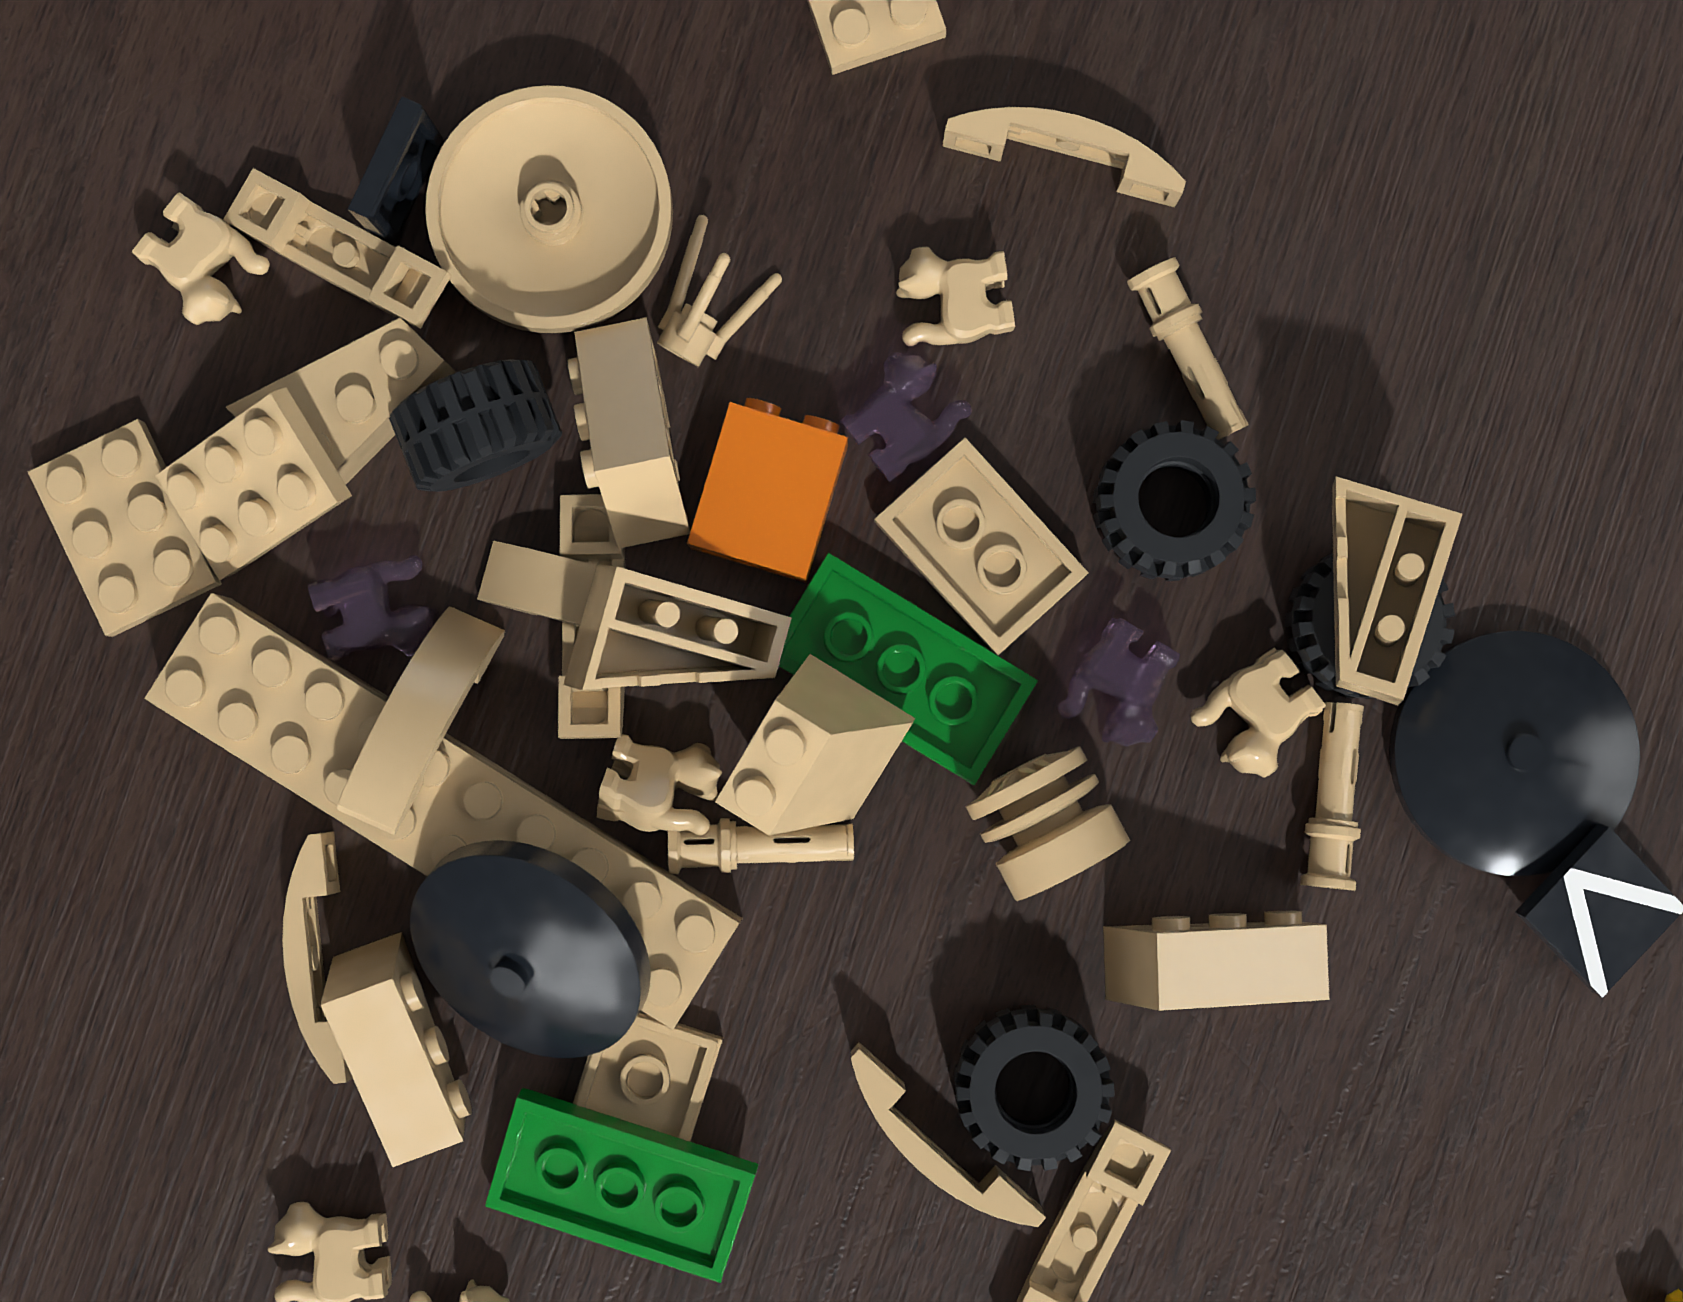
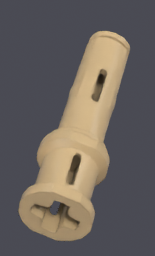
M1173 257L1141 272L1128 280L1127 284L1131 291L1139 292L1153 321L1150 327L1153 337L1157 336L1159 341L1164 339L1207 426L1219 432L1216 437L1219 440L1249 424L1241 409H1239L1228 386V382L1197 323L1202 320L1200 315L1202 310L1199 304H1191L1176 273L1179 263L1176 257Z
M1324 702L1326 707H1324L1323 714L1324 726L1318 770L1319 782L1315 818H1309V823L1305 824V833L1310 836L1308 871L1306 874L1301 875L1300 885L1355 891L1356 881L1350 878L1353 841L1360 839L1361 829H1358V822H1353L1352 817L1355 783L1358 772L1360 726L1362 724L1364 706L1351 703Z
M720 818L717 825H710L709 830L704 835H697L687 830L679 832L668 831L669 874H679L681 868L719 867L721 873H731V870H737V863L853 861L854 859L853 824L820 825L769 836L756 827L736 826V821H730V818Z

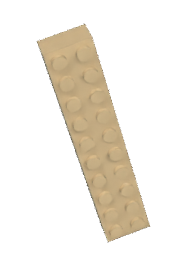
M214 593L210 594L144 699L426 876L431 873L445 856L456 849L471 843L492 840L530 844L556 853L577 864L598 879L615 895L628 911L641 933L647 949L651 971L649 993L641 1011L671 1030L675 1028L743 919L742 917L673 874H669L662 867L447 733L425 770L423 785L395 835L338 811L337 803L345 784L389 697L232 598Z

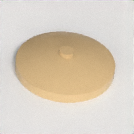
M533 86L514 90L500 95L474 110L454 129L442 146L434 162L426 192L425 210L429 239L441 268L452 275L449 279L466 300L490 318L520 330L536 333H563L585 329L599 324L625 309L645 290L657 273L665 257L672 231L673 203L669 179L662 159L647 133L630 115L612 102L596 94L565 86Z

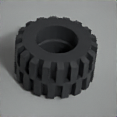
M508 359L494 361L439 379L404 399L391 412L389 417L415 486L421 491H448L501 475L539 457L549 450L562 436V430L535 363L529 360Z
M1183 420L1177 425H1168L1167 421L1156 423L1148 430L1142 431L1141 429L1131 435L1125 443L1119 446L1104 465L1098 476L1100 478L1098 486L1094 489L1093 503H1096L1097 513L1093 516L1096 529L1101 527L1105 537L1102 543L1108 552L1113 549L1120 557L1118 562L1125 568L1130 569L1133 567L1141 571L1140 576L1149 579L1161 577L1165 578V581H1179L1186 577H1195L1226 560L1230 553L1236 551L1244 541L1242 535L1245 530L1251 527L1254 514L1249 513L1250 505L1256 501V489L1249 488L1247 478L1252 475V472L1247 462L1240 465L1234 455L1239 449L1231 441L1224 445L1216 439L1219 434L1218 431L1208 426L1201 431L1194 428V422ZM1159 468H1176L1190 474L1200 484L1206 498V516L1202 525L1194 533L1180 538L1170 537L1161 534L1148 524L1142 515L1138 500L1139 488L1147 475Z
M1332 553L1320 559L1318 564L1308 568L1300 577L1303 579L1301 585L1293 588L1288 600L1293 602V608L1291 612L1285 614V627H1292L1293 638L1288 639L1287 642L1291 652L1297 651L1302 661L1297 665L1304 674L1312 673L1318 679L1315 683L1326 691L1335 690L1339 692L1341 697L1372 699L1373 697L1336 686ZM1443 578L1407 688L1421 685L1430 678L1427 672L1431 668L1440 667L1447 656L1440 652L1442 646L1452 643L1454 629L1446 628V618L1455 616L1453 603L1444 604L1441 593L1449 589Z
M1021 1005L1020 1010L1010 1011L1006 1008L996 1012V1018L988 1023L983 1020L974 1028L976 1033L970 1041L965 1040L960 1049L961 1057L959 1063L955 1064L953 1076L955 1080L954 1094L964 1126L967 1127L972 1140L980 1149L984 1147L990 1152L994 1160L1005 1164L1006 1161L1015 1163L1016 1168L1019 1170L1031 1171V1165H1042L1044 1171L1057 1169V1161L1068 1158L1071 1163L1082 1157L1079 1151L1087 1143L1094 1146L1101 1135L1098 1129L1102 1122L1108 1124L1112 1113L1109 1107V1099L1114 1097V1083L1109 1076L1108 1070H1111L1106 1056L1099 1048V1044L1082 1025L1073 1018L1070 1019L1064 1016L1058 1010L1047 1007V1010L1036 1008L1035 1005ZM1032 1051L1049 1053L1062 1063L1068 1075L1069 1087L1063 1103L1054 1113L1040 1120L1024 1121L1008 1115L999 1104L996 1095V1081L1001 1070L1011 1059L1020 1054Z

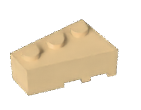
M647 317L574 332L578 357L567 360L574 394H583L584 403L575 404L574 412L581 441L590 440L591 445L590 450L580 452L582 468L588 489L598 486L600 488L618 549L690 534L688 517L678 485L680 475L677 461L673 456L669 432L670 423L660 370Z
M398 318L226 406V408L237 417L269 393L286 387L346 485L395 436L389 420L391 412L414 392L457 372L401 318Z
M1335 477L1332 486L1335 671L1337 687L1395 705L1404 700L1462 513Z
M597 564L563 685L583 691L611 687H644L672 683H705L775 678L792 617L621 567Z
M1302 911L1264 912L1265 922H1247L1246 914L1224 913L1210 914L1209 923L1190 924V917L1163 916L1153 917L1152 925L1103 926L1106 1000L1158 1011L1329 1000L1327 925L1302 922Z
M402 932L334 956L320 1006L392 1167L463 1142L466 1116L472 1114L470 1099L463 1082L460 1079L454 1081L448 1064L449 1054L445 1039L438 1026L434 1024Z

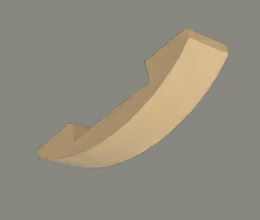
M1004 107L968 112L949 118L946 124L943 147L1001 161L1006 139L1120 168L1122 173L1117 188L1118 193L1175 207L1184 191L1186 181L1157 153L1117 129L1079 115L1032 107Z
M254 168L223 219L230 226L306 270L396 318H401L403 321L420 329L452 276L447 271L400 246L395 247L312 203L301 193Z
M560 495V556L593 565H609L625 569V547L618 549L602 495ZM562 621V676H559L558 737L560 739L622 738L625 687L582 691L563 685L580 626Z
M493 541L477 599L528 614L541 615L580 626L597 565Z
M449 606L413 655L376 720L337 803L338 811L392 835L396 834L423 785L425 770L473 683H479L504 637L505 630Z
M326 832L307 836L292 871L283 917V959L287 988L299 1028L321 1069L333 1084L346 1083L353 1079L320 1006L325 989V976L316 897L340 892L334 832Z
M860 1042L855 1045L851 1050V1061L856 1079L870 1110L888 1138L923 1175L956 1199L979 1211L1013 1223L1039 1227L1046 1219L1040 1204L996 1165L978 1183L893 1106L906 1091L904 1082Z
M1115 1119L1113 1120L1064 1202L1031 1268L1017 1302H1088L1137 1205L1143 1206L1171 1152L1170 1147Z

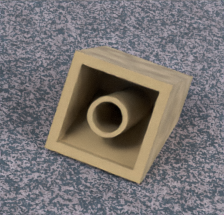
M810 654L774 701L715 803L769 836L854 819L915 718Z

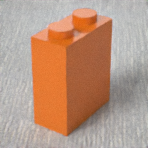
M746 398L744 406L730 402L687 544L691 549L807 583L847 451L848 437L838 434L840 425L820 417L805 415L803 423L779 417L781 408L766 401Z

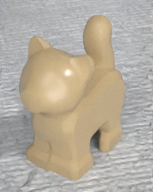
M180 192L177 193L163 211V215L174 222L172 228L179 232L176 238L168 243L152 232H148L134 247L132 253L145 265L155 266L168 283L181 292L183 300L182 314L191 323L199 325L206 321H221L230 312L240 314L242 309L231 291L224 283L213 278L212 275L233 256L248 273L263 275L270 266L268 259L257 255L249 241L227 222L210 213L203 212L199 205Z
M929 247L912 249L910 258L900 267L899 289L896 291V294L901 298L926 299L939 294L941 297L940 322L938 324L913 323L903 331V342L907 346H914L919 342L933 345L966 344L988 334L996 335L1013 331L1015 320L1012 301H1001L994 305L987 299L985 292L990 289L1005 287L1004 280H1007V268L1004 251L994 252L988 259L945 261L936 256Z
M1273 648L1258 658L1254 665L1233 673L1212 691L1204 706L1193 709L1190 718L1192 723L1198 727L1208 726L1218 720L1224 710L1230 707L1249 725L1250 728L1239 733L1232 739L1220 757L1221 762H1230L1240 773L1257 774L1265 778L1275 772L1278 768L1277 754L1280 744L1287 740L1308 716H1317L1326 707L1323 700L1310 685L1299 689L1290 696L1286 695L1279 684L1280 679L1283 677H1293L1299 673V669L1283 650Z
M622 734V738H617L612 753V759H614L612 769L607 767L601 783L597 818L610 821L621 820L638 830L647 832L660 829L678 832L687 830L697 835L706 834L710 828L709 820L702 813L693 809H674L673 801L674 791L677 788H681L685 792L700 798L716 801L718 798L716 786L722 771L720 770V764L712 757L710 748L704 744L695 743L684 750L674 753L660 746L634 743L629 735Z
M308 1202L291 1204L287 1214L275 1225L274 1242L268 1247V1252L290 1256H301L314 1252L313 1281L287 1280L275 1288L274 1297L276 1302H350L357 1298L365 1300L385 1298L392 1284L390 1256L378 1258L374 1264H369L366 1262L364 1249L382 1246V1242H387L388 1227L386 1213L371 1214L367 1219H354L343 1216L325 1218L318 1214Z

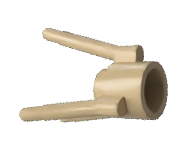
M699 215L696 219L668 309L658 325V328L662 329L663 333L657 341V344L697 367L700 366L705 355L716 360L728 339L782 282L780 274H772L716 333H713L712 331L717 321L704 312L730 262L729 255L722 253L717 258L711 272H709L693 305L691 306L686 303L683 307L708 224V219L705 215Z

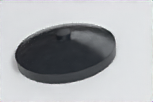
M1503 631L1467 639L1442 652L1447 656L1440 667L1431 668L1427 672L1430 678L1421 685L1407 688L1404 700L1399 703L1390 734L1389 760L1392 780L1399 801L1411 823L1431 845L1449 858L1473 869L1493 874L1509 876L1544 874L1554 871L1598 823L1604 824L1614 831L1630 805L1639 775L1640 744L1637 726L1628 701L1616 681L1605 668L1583 650L1556 637L1536 632Z
M492 840L471 843L445 856L422 882L415 894L410 915V930L416 955L425 974L443 999L461 1017L497 1041L515 1049L545 1057H584L601 1052L617 1043L628 1032L643 1009L649 993L651 971L647 949L641 933L628 911L615 895L593 875L572 861L546 849L515 841Z

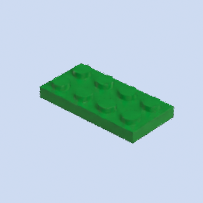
M830 553L825 557L789 616L792 619L779 662L780 668L794 676L811 654L911 715L915 720L901 742L972 785L976 784L1038 682L1034 677Z
M522 1087L514 1105L485 1207L721 1283L759 1164Z

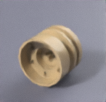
M1080 746L1064 752L1043 754L993 780L991 785L977 799L965 806L972 820L999 810L1003 819L985 829L980 835L985 843L997 841L1011 835L1015 840L1017 846L1004 855L996 865L1016 901L1028 898L1069 879L1112 855L1130 841L1111 804L1099 805L1085 811L1080 807L1078 800L1099 783L1096 775L1091 774L1068 784L1064 775L1087 761Z

